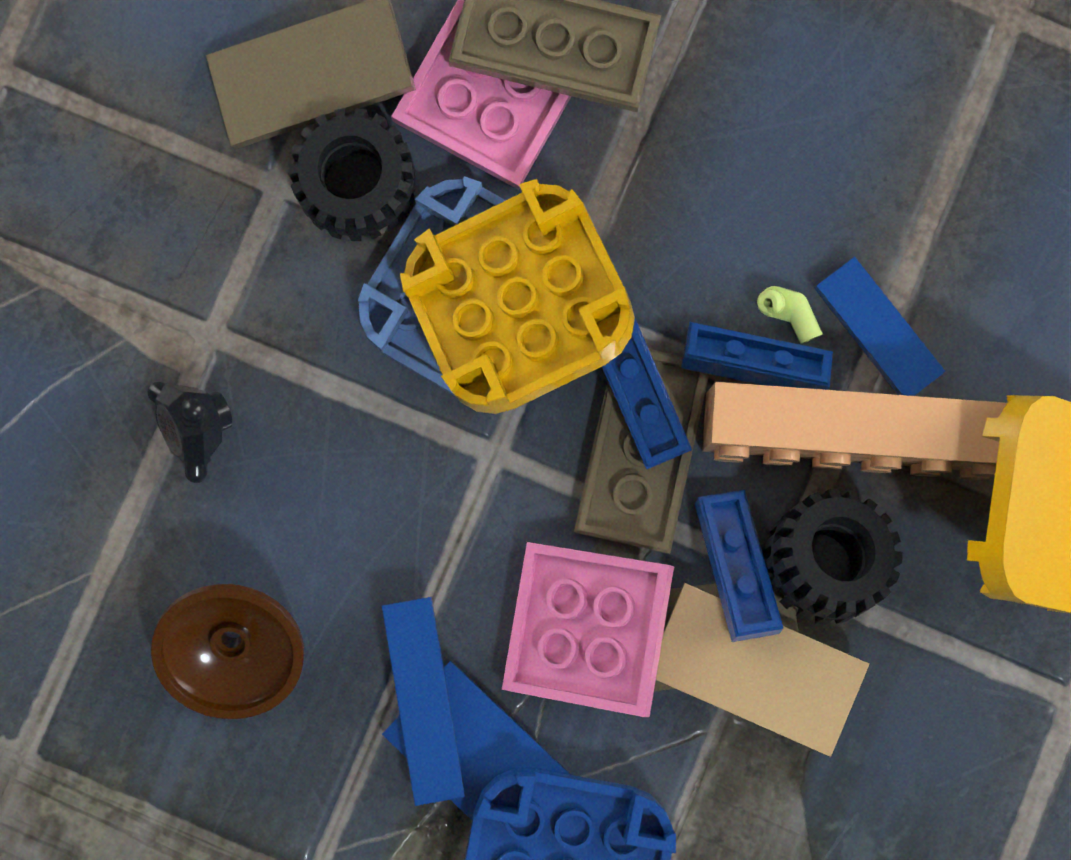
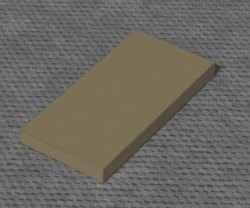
M367 0L206 55L230 146L235 149L316 123L315 119L323 114L326 119L335 117L334 110L345 108L347 113L354 111L355 108L360 109L416 90L391 0Z
M464 0L449 57V66L638 112L662 15L601 0Z
M649 349L692 450L646 469L607 380L574 533L670 554L709 374L681 368L683 356Z

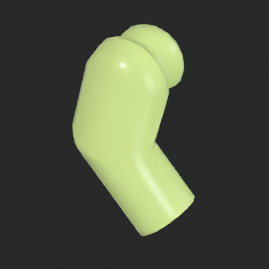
M779 286L767 287L760 293L757 299L760 312L772 318L791 322L800 344L823 335L810 304L802 293Z

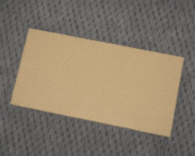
M683 583L664 628L656 680L831 757L867 672L869 663L783 626L784 629L781 633L777 635L731 642L720 598Z

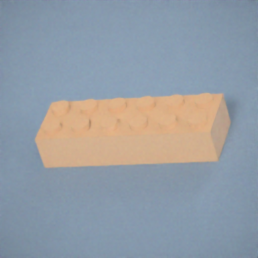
M715 382L707 391L705 397L702 451L714 452V460L721 462H743V459L749 458V455L763 456V464L775 466H792L793 462H800L801 458L812 459V468L837 470L842 469V466H850L851 462L861 463V471L891 473V469L911 466L910 475L937 477L941 473H952L953 469L960 470L959 478L990 480V477H995L999 442L982 437L986 419L998 418L1007 403Z

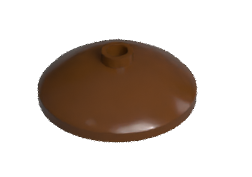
M215 584L194 589L182 595L168 606L160 617L153 634L151 658L159 681L166 691L179 703L206 716L221 719H242L271 710L285 700L293 691L303 668L304 643L296 621L272 597L261 591L241 585ZM225 632H234L239 634L240 637L232 638L227 636Z

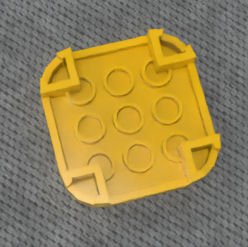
M537 179L519 184L522 193L435 236L429 228L414 239L417 245L406 261L404 273H400L403 292L411 302L440 368L442 379L461 403L476 412L498 414L522 406L606 365L622 353L632 337L635 317L631 301L584 203L573 189L568 191L558 185L539 184Z
M1007 395L1008 403L998 418L986 419L982 437L998 441L999 448L986 542L968 540L967 561L979 562L982 580L985 583L981 587L980 593L990 599L1012 601L1045 608L1047 611L1071 613V402L1055 396Z

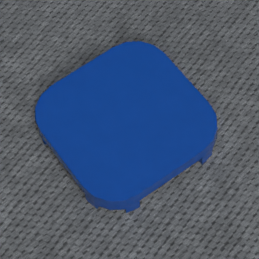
M513 768L495 776L482 789L474 808L464 860H671L672 853H676V833L663 806L650 793L633 786L536 768Z

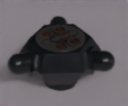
M154 382L149 386L147 394L149 399L156 405L157 425L171 454L185 462L186 478L192 483H200L207 476V463L211 461L212 454L222 442V431L232 427V415L223 395L218 391L209 394L195 387Z

